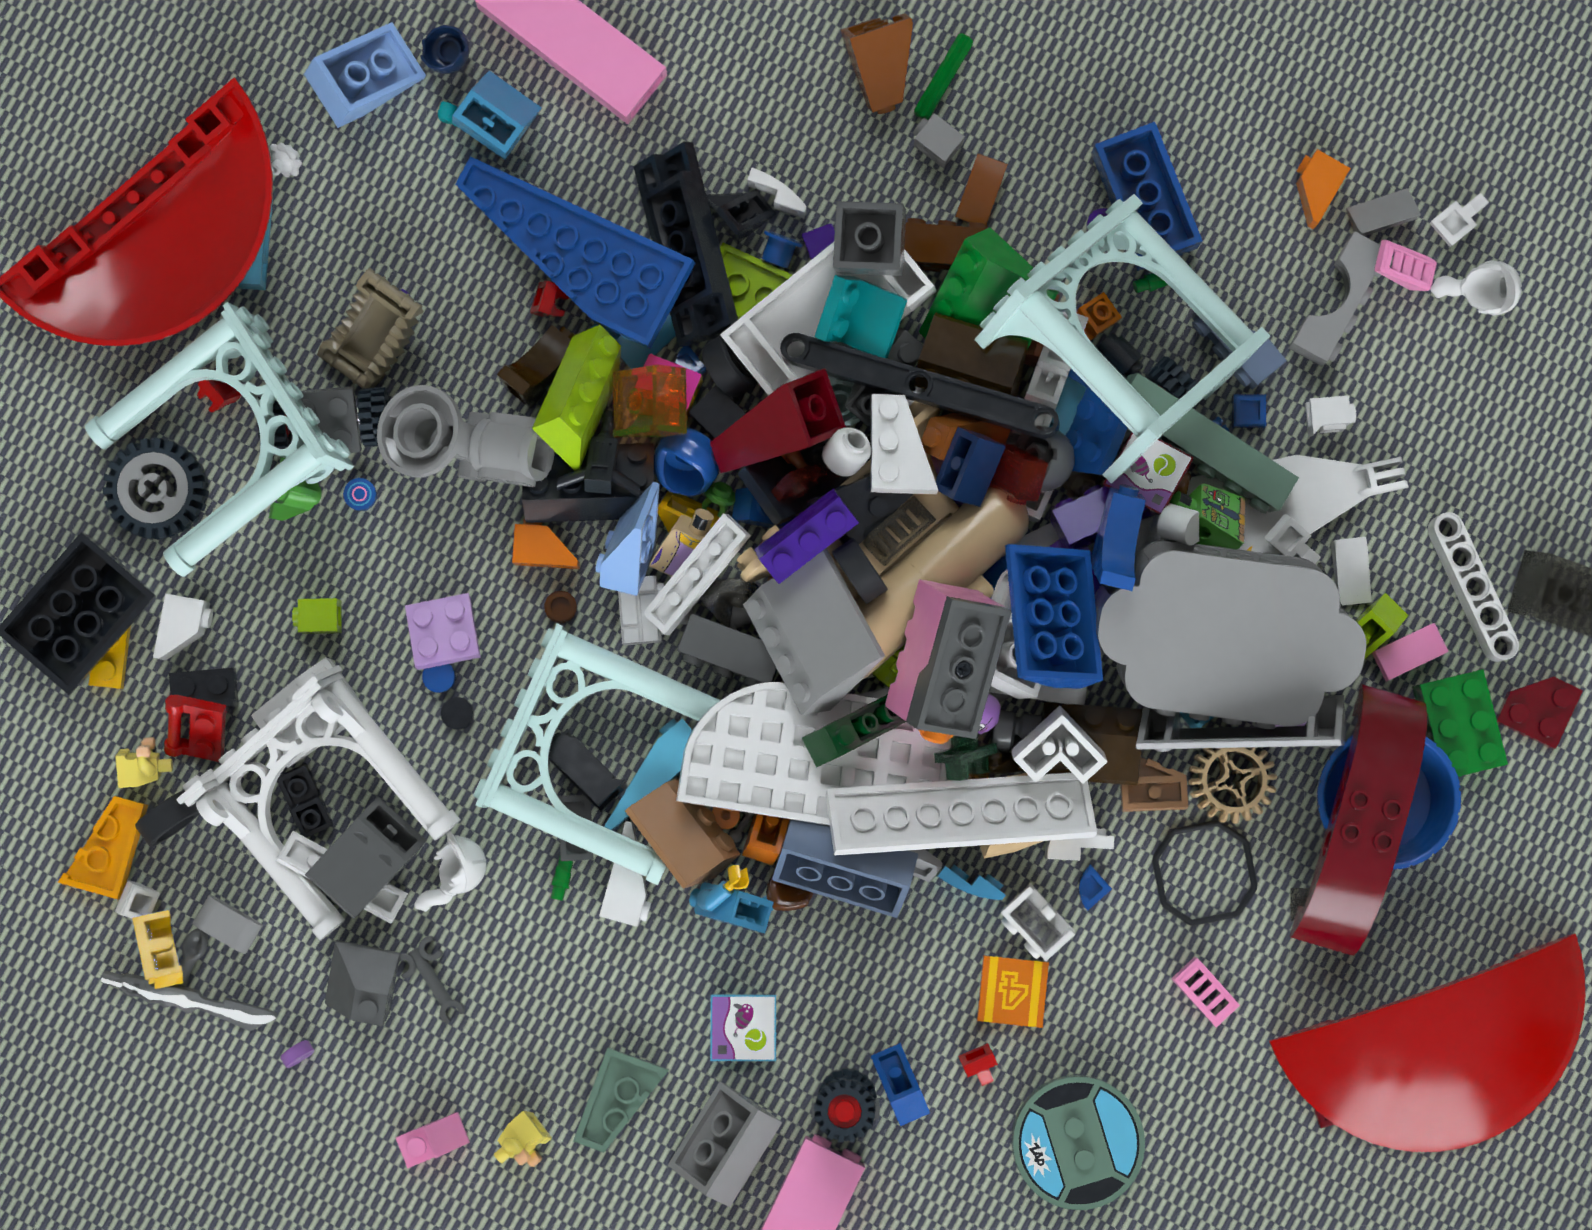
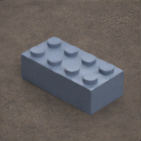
M790 819L772 880L897 918L912 882L918 853L906 850L834 855L829 826Z

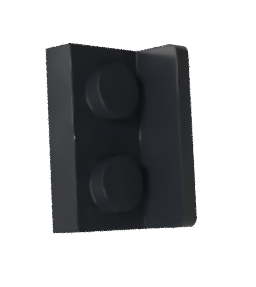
M234 667L169 673L170 695H181L226 705V714L230 713L229 708L239 707L236 668ZM183 712L181 718L190 717V714Z

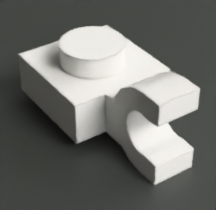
M1481 193L1463 208L1455 201L1434 218L1430 224L1448 246L1451 247L1477 226L1471 217L1477 214L1489 202Z
M1286 513L1264 537L1283 556L1294 557L1297 555L1299 558L1307 559L1314 564L1321 558L1305 544L1311 535Z

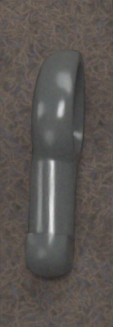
M198 928L186 936L182 945L183 959L180 965L183 971V983L177 984L179 986H187L189 983L188 978L195 962L204 956L208 947L207 933Z

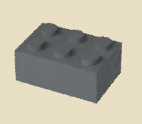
M690 615L677 649L679 654L683 655L682 660L684 663L697 668H702L703 663L714 667L712 672L721 677L732 680L733 675L744 678L743 683L746 686L774 681L778 670L761 639L697 615Z

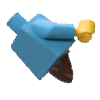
M733 865L728 868L729 881H722L718 885L703 882L700 888L693 889L689 902L692 907H695L694 912L697 915L765 934L771 911H792L804 908L809 904L813 893L773 881L772 877L767 884L766 896L762 898L736 890L744 889L749 885L748 868L740 871L739 865Z

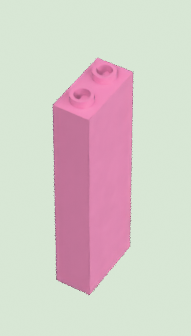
M475 0L477 8L626 124L631 122L667 77V70L663 64L579 0Z
M814 1134L813 1138L805 1136L760 1230H836L865 1170V1164L860 1162L862 1157L845 1148L842 1153L830 1148L832 1142L817 1134Z

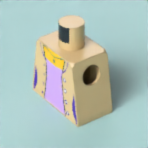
M699 508L695 510L693 518L681 515L652 558L649 566L672 577L712 528L710 526L714 518L713 514L708 510Z

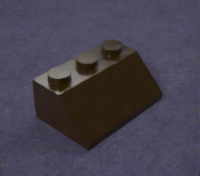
M935 313L918 360L917 368L1017 397L1029 341L1008 335L995 339L983 349L974 340L983 330L980 326ZM922 377L915 378L914 386L926 390L928 381Z
M1044 702L1041 722L1061 706L1105 752L1108 762L1090 777L1088 782L1138 785L1141 749L1136 748V742L1142 718V709ZM1059 761L1046 774L1072 772Z

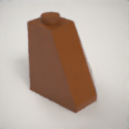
M906 13L893 16L894 22L888 23L887 19L881 20V18H876L840 30L866 105L872 113L876 111L878 114L891 112L896 109V104L903 102L913 27L912 19Z
M950 413L930 418L921 442L926 453L944 461L958 427L984 434L1005 445L1011 429L960 414Z

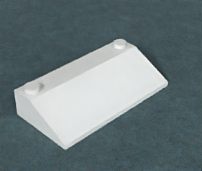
M833 242L720 335L769 396L781 385L814 372L788 363L781 354L780 345L783 338L791 333L815 336L835 275L855 276L905 297L907 304L901 320L937 292L935 286L905 249L903 276L837 273L833 268ZM800 341L792 342L787 348V353L791 357H798L804 352L805 346ZM831 342V343H835V344H838V345H841V346H845V347H848V348H852V349L858 350V349H856V348H854V347H851V346H849V345H847V344H844V343H842V342Z

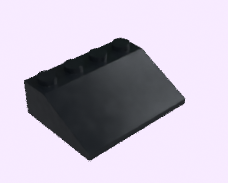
M81 532L0 624V636L64 692L71 695L156 595L93 537Z

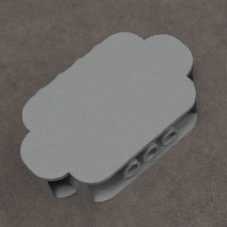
M1159 540L1146 545L1135 557L1134 571L1136 580L1133 591L1102 584L1095 594L1097 613L1096 634L1102 650L1110 659L1117 662L1118 674L1132 698L1145 707L1157 709L1156 713L1161 715L1176 716L1177 712L1189 713L1190 718L1204 721L1209 720V716L1220 717L1223 722L1233 725H1241L1242 721L1255 722V726L1264 729H1274L1275 725L1297 726L1307 722L1308 717L1316 715L1322 705L1325 692L1339 691L1348 687L1357 679L1363 668L1366 638L1361 626L1340 607V594L1334 581L1323 573L1316 564L1304 558L1202 544L1189 546L1172 540Z

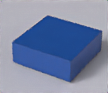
M1234 394L1232 396V428H1265L1266 394Z

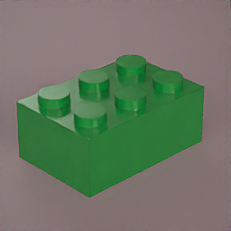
M1484 669L1412 686L1415 700L1426 703V737L1435 742L1436 746L1446 753L1458 777L1508 765Z

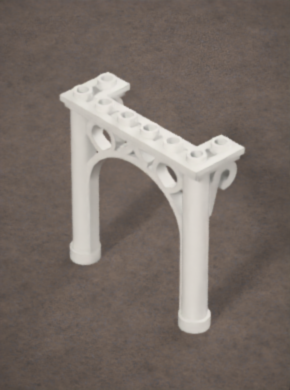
M339 665L328 670L322 667L315 673L310 672L296 684L299 689L286 699L289 704L282 711L277 708L267 715L263 720L266 725L259 731L255 728L241 739L244 745L237 751L233 748L218 760L221 765L215 771L209 769L200 777L196 775L182 787L185 792L176 799L180 805L185 803L188 807L196 803L200 815L208 823L214 826L224 823L234 832L314 928L312 932L319 941L338 928L345 921L344 917L310 879L276 861L284 845L279 840L272 825L270 812L271 797L278 777L295 757L308 749L331 745L348 748L357 752L375 768L435 841L461 820L453 810L449 811L340 681L343 677L340 674L342 669ZM315 711L328 723L323 736L313 735L307 729V719ZM296 721L295 728L299 738L292 741L283 739L280 734ZM338 723L345 727L353 738L335 735ZM268 747L270 759L266 766L259 762H250L263 749ZM248 771L256 772L261 778V788L258 794H248L241 787V778ZM258 802V819L245 803Z

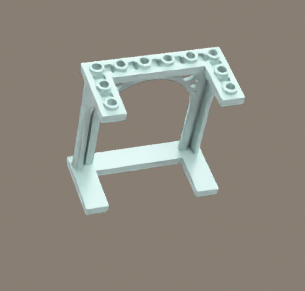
M1135 194L1124 202L1121 199L1115 201L1107 209V216L1103 217L1099 214L1086 227L1089 231L1084 233L1082 230H1079L1067 242L1069 247L1066 249L1062 245L1058 247L1047 258L1048 264L1045 265L1042 261L1038 263L1028 273L1029 279L1027 281L1022 277L1017 280L1007 291L1011 296L1006 295L994 306L993 309L997 313L992 312L980 323L979 326L983 330L974 339L983 349L995 339L1008 335L1027 337L1045 345L1060 356L1132 431L1137 439L1102 474L1111 484L1126 472L1169 428L1203 398L1206 400L1220 388L1270 337L1263 327L1253 333L1137 212L1143 203ZM1117 249L1126 250V252H1123V253H1122V252L1118 251ZM1125 262L1143 267L1159 276L1233 351L1161 416L1096 349L1080 324L1076 311V290L1082 276L1099 264ZM1065 277L1069 280L1068 285L1061 282ZM1053 289L1061 292L1065 296L1066 302H1056L1050 299L1046 290ZM1064 311L1068 315V320L1063 315Z

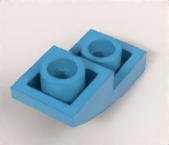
M953 865L951 869L943 866L936 875L951 886L978 897L1003 900L1006 896L1000 891L1004 885L989 874L985 878L977 875L973 882L969 884L966 882L969 875L956 865Z

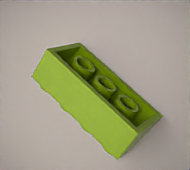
M597 325L572 337L532 427L574 471L580 469L590 446L591 438L596 432L619 378L621 345L601 325Z

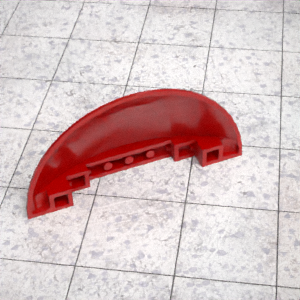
M235 77L190 114L185 119L188 125L168 141L169 145L75 226L70 225L48 245H37L0 277V298L19 315L46 331L76 342L101 346L138 345L161 340L182 332L215 311L235 291L254 263L264 241L273 199V172L266 134L257 111Z
M1576 933L1514 954V958L1492 965L1483 971L1372 1010H1364L1336 1021L1329 1019L1269 1040V1043L1279 1065L1299 1094L1327 1120H1330L1334 1125L1353 1136L1379 1146L1411 1152H1441L1481 1143L1501 1134L1530 1114L1548 1096L1571 1060L1579 1039L1586 998L1585 972Z

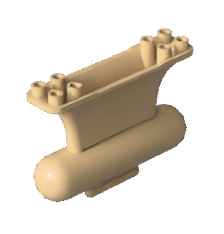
M914 401L909 408L920 439H922L929 419L939 416L941 409ZM926 453L930 468L936 481L938 475L933 465L931 455ZM871 459L842 485L850 484L870 473ZM989 486L981 507L967 503L959 507L953 499L939 491L937 494H913L859 544L888 588L886 592L867 604L863 601L832 554V551L841 546L842 543L837 539L827 547L829 554L885 654V657L864 678L870 676L906 643L905 629L908 620L913 618L915 611L913 600L919 579L978 590L985 596L992 597L994 588L982 574L1006 554L1005 545L1017 544L1028 531L1030 520L1028 510L1019 495L1006 487ZM776 525L773 526L761 539L763 542L780 529ZM752 547L748 548L738 557L737 561L739 563L737 567L742 571L740 574L741 581L748 586L757 580L772 576L758 559Z

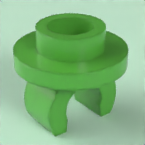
M715 482L705 492L706 498L702 503V509L706 510L711 502L718 504L720 511L717 516L721 517L729 506L734 504L736 500L735 493L728 484Z

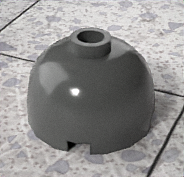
M1036 425L1037 429L1045 431L1051 428ZM1059 430L1053 437L1047 439L1022 433L1014 448L1013 456L1018 457V467H1013V472L1017 483L1023 489L1051 491L1058 488L1070 477L1075 465L1074 449L1070 439Z

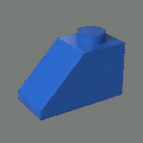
M901 1043L871 1055V1059L900 1126L930 1114Z

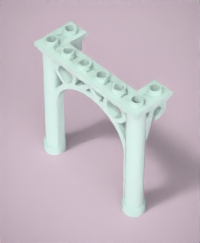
M229 302L223 305L225 310L221 312L222 319L100 417L95 416L85 424L86 432L100 448L106 450L178 391L189 384L203 380H216L229 384L240 392L251 406L259 426L261 442L256 469L248 483L238 493L163 552L170 567L182 577L196 568L195 564L294 486L304 480L307 484L317 483L329 476L334 468L342 471L344 469L351 470L354 467L348 457L351 454L348 447L340 439L334 440L326 433H322L317 425L320 423L319 418L309 407L306 408L301 400L303 398L301 390L293 382H289L285 376L287 372L286 367L277 357H273L268 348L271 347L270 344L273 340L267 332L270 329L267 322L259 314L253 315L245 307L239 308ZM242 355L245 359L244 370L238 375H229L228 359L237 358ZM216 360V370L202 369L207 364ZM257 370L266 383L263 386L256 387L253 383L249 382L255 376ZM275 399L287 417L283 415L274 416L273 404ZM286 424L292 432L293 439L287 448L279 449L274 446L275 432L279 426ZM274 454L286 458L270 471Z
M556 624L555 629L548 628L541 646L545 648L541 660L535 658L530 667L528 676L532 680L528 689L522 688L517 696L514 706L519 709L514 720L508 718L500 736L504 737L505 740L500 750L495 748L490 756L487 766L492 769L487 780L481 778L473 795L478 798L476 806L495 809L646 876V881L658 885L666 865L653 848L575 814L559 799L549 774V752L553 736L564 716L574 705L587 696L604 690L619 689L630 691L698 722L720 700L566 632L567 630L563 626ZM558 658L567 661L566 663H560L557 666H555ZM582 667L611 681H603L586 687L585 677L580 668ZM563 670H572L578 678V692L566 698L558 697L553 689L557 675ZM545 687L551 700L557 704H563L558 710L552 707L545 715H533ZM550 722L544 734V731L539 724H546ZM528 726L532 728L536 735L535 746L541 747L540 755L531 750H523L515 754ZM524 757H532L537 761L541 775L529 785H520L514 777L517 764ZM506 775L511 788L502 783ZM543 784L553 806L528 796L525 792L533 791Z

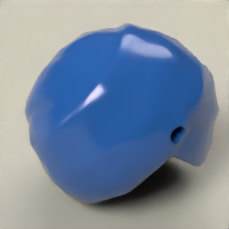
M677 428L667 433L658 443L654 453V470L660 484L669 492L688 497L705 493L713 484L720 471L710 445L711 440L701 432L691 428Z

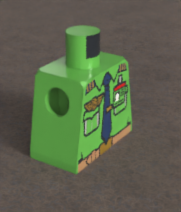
M1205 483L1200 484L1189 496L1180 491L1173 495L1170 504L1199 511V541L1196 544L1239 549L1244 544V497Z

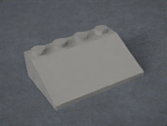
M827 548L780 584L774 578L761 585L743 604L801 715L830 711L885 657Z

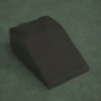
M1524 550L1507 612L1534 622L1592 638V568L1551 553Z

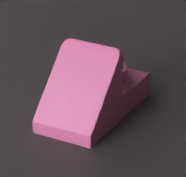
M458 1112L396 1137L407 1169L432 1158H438L470 1143Z

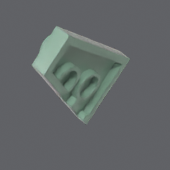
M607 1047L573 1142L604 1153L669 1069Z

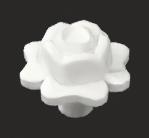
M282 142L278 145L271 144L270 155L273 174L279 175L282 173L285 177L297 176L299 174V167L302 165L301 160H299L300 155L298 151L294 150L291 145H285Z

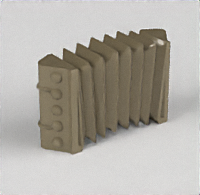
M368 268L356 284L359 292L352 295L356 301L350 303L352 308L346 311L349 317L341 320L342 324L335 327L336 330L331 332V338L322 342L317 356L330 364V367H334L352 380L353 384H357L363 389L375 388L384 379L385 372L391 370L390 365L398 362L396 357L405 353L402 347L410 343L408 337L415 334L411 328L419 323L415 317L424 312L422 305L415 302L408 293L406 294L402 290L399 291V288L395 285L391 286V283L386 280L385 276L382 277L378 273L375 274L373 269Z

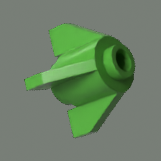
M281 457L280 463L286 458ZM304 480L277 499L278 503L273 502L271 504L268 518L284 521L311 510L321 499L322 490L318 482L307 484Z

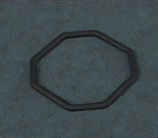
M1218 820L1173 828L1169 831L1152 858L1162 907L1191 926L1238 917L1257 890L1258 884L1249 841L1246 837ZM1219 827L1243 843L1251 887L1235 911L1191 919L1167 903L1158 860L1174 835Z

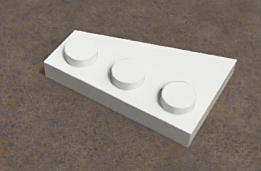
M872 394L871 492L937 494L938 488L905 395Z

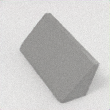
M1408 188L1346 208L1353 231L1363 236L1416 220L1421 216L1419 208Z

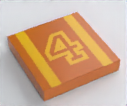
M983 955L977 1021L1043 1028L1049 962Z

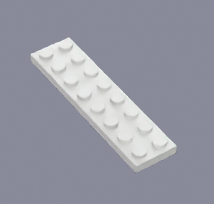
M1073 773L1045 774L1036 783L1027 775L827 789L825 794L834 855L1092 838L1097 834L1088 780L1082 784Z

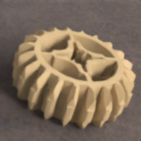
M1257 747L1215 748L1216 750L1202 748L1207 757L1205 758L1199 754L1194 756L1195 761L1200 763L1201 766L1200 768L1196 766L1189 767L1191 773L1198 774V779H1189L1188 785L1198 784L1199 790L1193 791L1190 795L1192 798L1202 795L1204 799L1197 804V807L1203 809L1209 804L1211 807L1207 812L1208 817L1212 818L1217 811H1220L1219 822L1225 823L1228 814H1230L1232 823L1238 824L1240 820L1239 813L1242 814L1245 821L1252 820L1250 809L1257 815L1263 813L1262 808L1258 804L1259 801L1265 805H1270L1271 800L1264 796V793H1275L1276 788L1268 786L1267 780H1276L1277 775H1267L1266 769L1274 767V762L1270 761L1263 764L1261 760L1268 755L1266 750L1256 755L1254 752ZM1227 752L1243 755L1253 766L1243 770L1237 768L1233 760L1229 759ZM1218 757L1220 761V776L1215 781L1207 784L1209 767ZM1230 770L1233 771L1232 775L1247 773L1246 776L1241 777L1240 780L1235 782V789H1232V785L1227 786V784L1218 786V784L1225 782V779L1229 778ZM1257 775L1256 791L1251 799L1246 801L1245 783ZM1220 790L1228 791L1232 799H1235L1238 807H1229L1221 804L1211 793Z

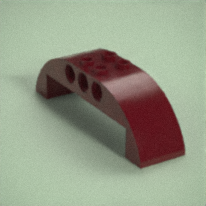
M1363 684L1360 685L1352 716L1357 717L1358 720L1305 907L1298 905L1289 936L1355 956L1363 945L1383 901L1417 785L1427 731V707L1425 702Z

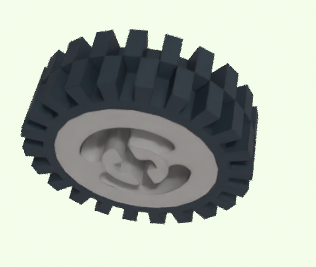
M145 438L140 439V442L137 444L132 442L126 445L128 449L125 451L120 450L116 454L118 457L116 461H110L107 466L111 468L109 474H104L103 480L107 483L106 487H102L103 495L107 497V501H104L106 508L112 512L110 516L124 530L145 539L165 540L168 537H178L180 532L186 533L191 529L189 526L193 522L197 523L200 517L198 515L200 511H205L207 506L204 504V500L209 497V491L206 490V484L209 483L208 478L204 476L203 471L205 469L202 464L196 460L197 457L193 453L170 440L167 441L161 438L149 440ZM166 467L172 472L177 483L176 495L174 497L173 484L159 474H148L149 469ZM138 483V493L140 496L147 498V502L155 505H164V508L156 512L144 510L136 499V484ZM156 483L159 485L158 488L161 491L159 495L153 494L152 484Z

